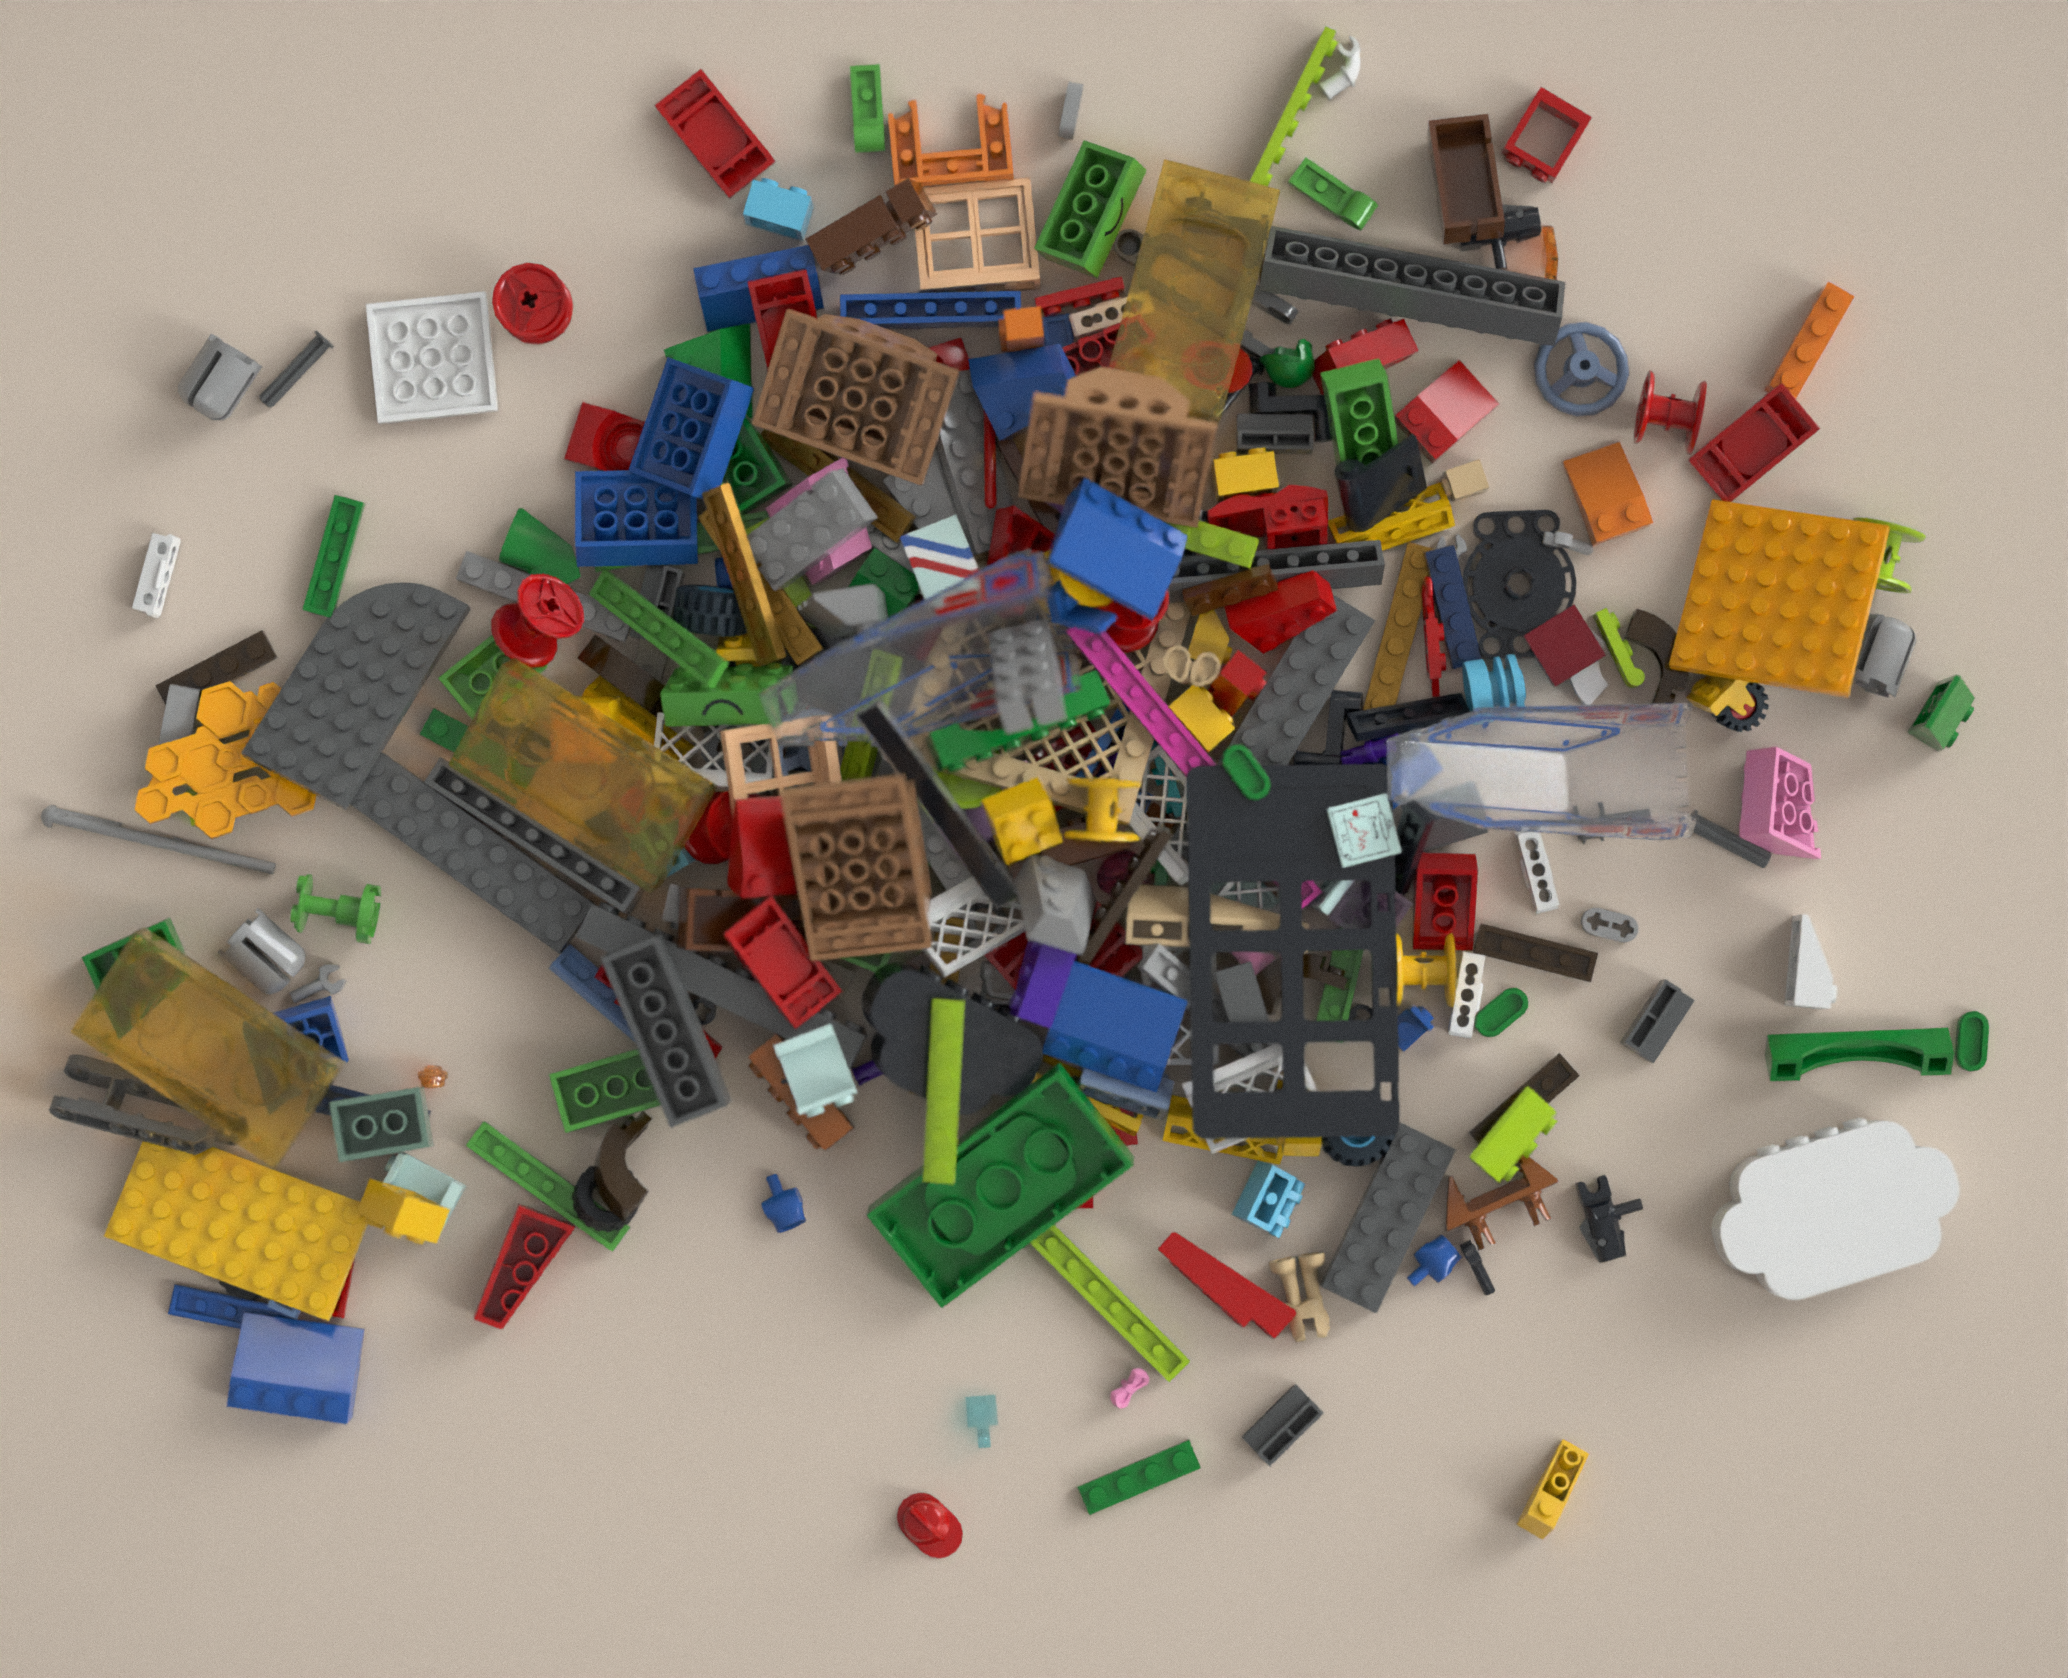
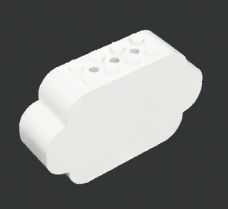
M1856 1118L1843 1122L1844 1128L1839 1130L1837 1127H1827L1814 1131L1816 1137L1810 1139L1808 1136L1803 1137L1802 1135L1785 1140L1787 1146L1781 1148L1779 1145L1774 1146V1144L1757 1149L1758 1155L1744 1159L1733 1170L1729 1182L1732 1201L1724 1204L1713 1218L1711 1231L1718 1255L1731 1268L1756 1274L1761 1286L1771 1294L1790 1300L1804 1299L1923 1262L1930 1258L1939 1247L1941 1226L1938 1218L1948 1214L1955 1206L1959 1197V1182L1950 1159L1943 1152L1935 1148L1915 1146L1910 1133L1903 1126L1895 1122L1881 1120L1866 1121V1118Z

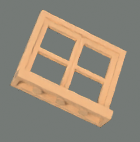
M1030 178L923 187L932 204L967 201L970 230L930 234V225L919 231L915 228L921 293L1041 289L1038 252L1034 249L1037 241ZM1017 197L1020 226L980 229L978 200ZM1021 233L1023 263L984 267L981 237ZM971 238L973 268L934 271L931 242Z
M817 713L789 718L785 720L784 724H756L720 731L732 817L734 799L748 798L747 794L777 789V796L779 797L781 796L782 789L788 786L813 782V785L842 782L835 733H823L819 728L824 721L832 717V714ZM833 721L828 723L826 727L834 728ZM806 732L811 771L782 776L777 737ZM769 738L775 778L746 783L740 743Z

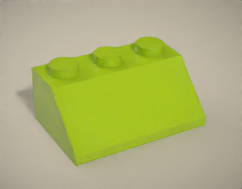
M1527 1086L1469 1156L1471 1162L1498 1184L1503 1179L1509 1182L1519 1170L1516 1166L1517 1162L1522 1156L1528 1159L1538 1147L1535 1141L1540 1134L1544 1133L1547 1136L1558 1121L1554 1119L1557 1112Z

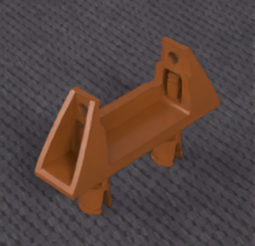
M1522 1156L1518 1164L1520 1167L1519 1172H1522L1524 1178L1516 1179L1471 1199V1202L1465 1203L1463 1199L1465 1197L1464 1194L1461 1195L1453 1176L1448 1178L1445 1230L1448 1232L1462 1225L1468 1226L1478 1247L1477 1249L1480 1251L1484 1249L1481 1233L1490 1246L1496 1244L1485 1221L1486 1215L1519 1200L1524 1202L1533 1226L1540 1224L1536 1209H1538L1545 1221L1552 1219L1540 1194L1542 1193L1541 1190L1557 1184L1559 1181L1530 1157L1526 1159Z

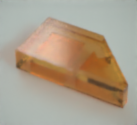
M1542 226L1544 278L1557 280L1558 252L1554 228L1552 226Z

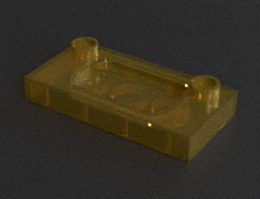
M1164 159L1109 369L1162 377L1189 399L1187 418L1217 423V426L1219 425L1281 190Z
M516 658L502 664L448 764L451 768L650 894L663 885L718 787Z
M145 927L134 932L70 1031L272 1168L283 1161L346 1064L345 1061Z

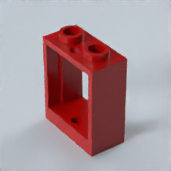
M1540 87L1501 154L1506 156L1505 160L1512 166L1517 168L1523 166L1530 170V175L1539 182L1546 183L1548 181L1553 183L1592 117ZM1537 107L1576 129L1553 168L1515 146Z
M1323 498L1263 506V543L1265 550L1327 544L1328 524ZM1296 508L1297 511L1292 512L1291 509Z

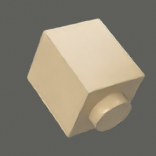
M1480 459L1445 470L1443 473L1444 479L1440 480L1446 496H1451L1452 502L1485 492L1489 489Z

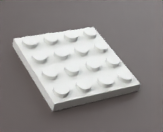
M485 291L366 304L377 420L379 424L499 412L487 295Z

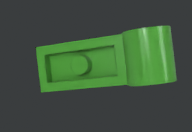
M880 64L850 66L855 153L885 151Z
M1306 157L1288 181L1289 185L1358 231H1362L1378 208V204L1369 196L1360 191H1354Z

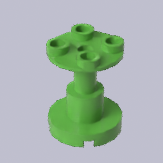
M312 874L299 876L296 893H300L298 905L293 904L290 922L294 923V929H297V932H303L308 915L311 913L335 917L336 924L356 927V941L358 943L371 944L370 937L374 938L380 911V903L375 902V896H381V886L367 884L362 898L341 894L339 900L312 896Z

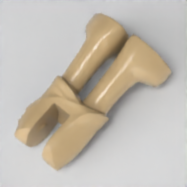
M1173 646L1164 656V666L1167 673L1175 681L1182 684H1192L1207 688L1220 673V661L1216 655L1210 652L1199 655L1194 662L1191 660L1190 653L1185 647Z
M1311 1252L1297 1256L1307 1296L1303 1301H1301L1295 1257L1288 1256L1269 1261L1271 1273L1279 1275L1282 1280L1287 1299L1285 1304L1296 1311V1316L1289 1322L1295 1342L1306 1340L1305 1325L1302 1319L1308 1318L1314 1319L1313 1326L1316 1330L1317 1338L1327 1337L1330 1329L1329 1315L1324 1309L1323 1296L1320 1293L1318 1269L1325 1263V1252Z

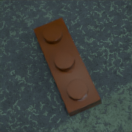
M1268 563L1183 589L1182 593L1192 616L1227 605H1234L1250 598L1264 596L1279 589L1277 580Z

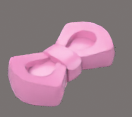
M1141 1368L1133 1369L1128 1381L1123 1379L1121 1381L1122 1387L1111 1392L1110 1400L1113 1405L1118 1408L1127 1407L1132 1395L1149 1383L1147 1372Z

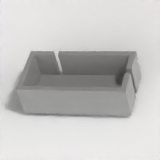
M844 469L829 472L812 485V489L803 492L747 535L755 562L763 564L759 570L774 591L787 588L877 519V516Z
M1047 618L1032 620L1026 624L1001 628L995 632L988 633L997 707L1006 734L1033 728V722L1025 701L1031 699L1039 726L1066 719L1057 649Z

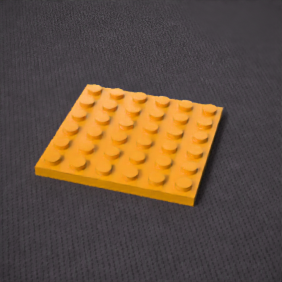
M1712 499L1669 662L1670 668L1848 698L1890 532L1889 526Z

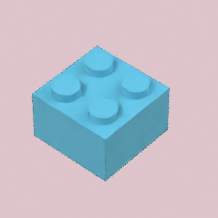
M761 178V181L753 180L743 211L746 225L804 242L814 208L811 196L807 195V191L794 186H790L789 190L778 187V182L767 178Z

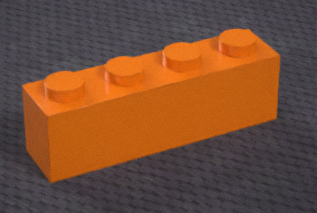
M1829 281L1822 287L1764 391L1769 393L1782 382L1792 395L1797 398L1855 296Z
M1040 306L1004 310V319H998L1001 352L1007 351L1008 353L1044 347Z

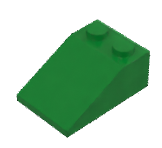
M746 414L721 485L730 483L740 516L749 513L793 485L778 459Z
M876 548L872 550L847 587L877 586L885 593L888 619L909 609L917 595L921 592L915 574ZM905 613L889 621L890 629L882 630L883 633L894 630L900 622L898 619H902ZM891 633L882 635L885 638L884 643L891 635Z
M1955 674L1937 683L1907 732L1937 751L1943 750L1945 747L1950 748L1959 735L1955 731L1961 721L1965 723L1974 711V707L1971 704L1975 697L1960 676Z

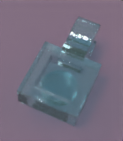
M996 1394L965 1397L968 1427H977L978 1447H991L989 1426L998 1425Z

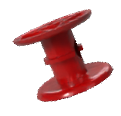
M527 262L511 267L500 276L493 290L492 305L495 317L513 337L523 343L540 345L551 342L565 332L572 320L574 305L569 289L554 271L542 264ZM535 299V307L530 308L532 306L530 301Z
M1649 370L1639 400L1634 427V444H1638L1642 440L1647 424L1663 426L1664 431H1669L1670 428L1686 431L1685 450L1687 454L1691 455L1696 445L1702 422L1707 383L1702 381L1697 386L1692 401L1675 398L1676 394H1671L1670 397L1654 394L1655 375Z
M532 574L522 580L517 590V603L505 604L495 611L491 619V633L496 645L507 657L516 663L531 668L544 667L554 659L558 650L557 639L569 638L580 631L584 623V609L579 597L569 585L557 577L547 574Z
M1167 589L1159 609L1152 620L1115 600L1106 605L1093 606L1092 608L1116 614L1117 620L1107 627L1105 631L1123 653L1141 650L1152 642L1158 631L1159 621L1168 609L1169 591Z
M729 790L725 792L703 791L694 795L684 805L679 818V834L684 848L692 858L704 864L718 865L729 860L733 821ZM757 793L747 794L748 798H761Z

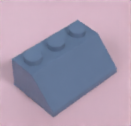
M1083 1067L1078 1086L1086 1096L1099 1102L1162 1120L1169 1107L1174 1081L1168 1079L1169 1075L1164 1073L1156 1093Z

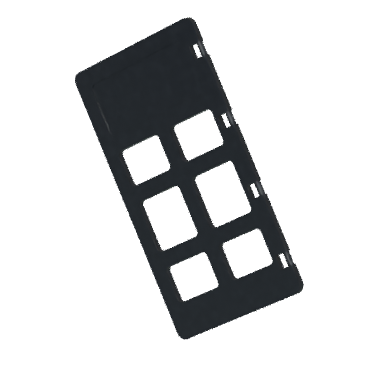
M1383 764L1261 765L1270 779V790L1265 797L1259 800H1250L1242 795L1223 766H1197L1192 768L1187 774L1186 784L1193 1132L1202 1139L1391 1136L1395 1134L1400 1127L1395 854L1342 868L1326 810L1331 807L1387 794L1393 817V773L1391 769ZM1366 880L1369 882L1371 924L1367 929H1305L1302 926L1301 885L1304 881ZM1274 881L1278 883L1280 901V926L1278 929L1216 931L1211 927L1210 886L1213 882ZM1377 894H1387L1388 912H1378ZM1369 951L1371 953L1372 966L1371 1019L1306 1020L1304 1018L1303 1002L1304 952ZM1215 952H1278L1281 957V1019L1268 1022L1214 1021L1212 1013V955ZM1379 988H1389V1006H1379ZM1309 1042H1370L1373 1045V1088L1371 1090L1308 1091L1305 1087V1045ZM1279 1043L1282 1046L1283 1088L1279 1092H1216L1214 1089L1213 1071L1214 1046L1216 1044ZM1391 1082V1101H1381V1083Z

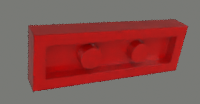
M1122 276L1036 297L1034 298L1035 307L1040 306L1041 313H1044L1045 317L1061 313V308L1073 305V309H1081L1090 306V301L1102 298V301L1105 302L1120 297L1119 294L1124 293L1125 287Z

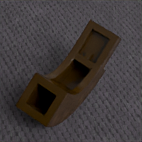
M1636 609L1633 611L1624 640L1626 639L1629 642L1645 647L1658 661L1660 680L1651 705L1673 704L1676 694L1671 693L1672 690L1675 689L1680 692L1685 690L1689 672L1673 670L1669 666L1677 633L1669 624L1656 615ZM1650 707V708H1660V709H1664V710H1671V709H1666L1667 707Z
M595 634L577 659L655 717H657V713H664L661 692L665 685Z
M1313 953L1303 954V978L1314 979L1342 990H1348L1352 978L1344 976L1346 970L1329 965L1328 969H1324L1327 956ZM1281 958L1267 965L1256 976L1268 1015L1276 1014L1281 1000Z
M644 1111L637 1118L630 1116L621 1127L614 1123L606 1133L595 1157L594 1177L598 1192L607 1207L623 1222L644 1201L649 1192L631 1175L625 1160L626 1150L647 1129L652 1120Z

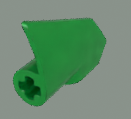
M519 508L502 546L499 562L524 570L530 575L547 574L557 577L567 585L579 579L581 574L579 567H577L573 547L523 508Z

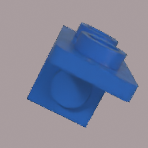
M1060 580L1045 591L1052 623L1099 634L1117 620L1116 614L1113 612L1079 605L1074 598L1067 594Z
M1409 1005L1398 1015V1047L1403 1052L1426 1031H1431L1434 1028L1431 1023L1434 1019L1433 1016L1422 1005L1418 1007Z

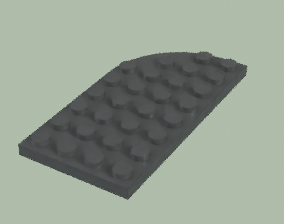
M415 583L379 585L352 596L333 611L331 618L328 617L322 624L241 754L248 760L346 810L471 610L469 605L433 587Z

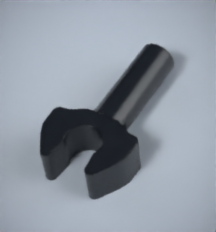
M1471 1240L1461 1244L1460 1248L1471 1266L1484 1295L1492 1294L1495 1292V1288L1475 1245L1472 1244Z

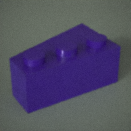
M1028 939L1016 990L1013 992L1009 1002V1008H1011L1010 1015L1051 1028L1077 953Z

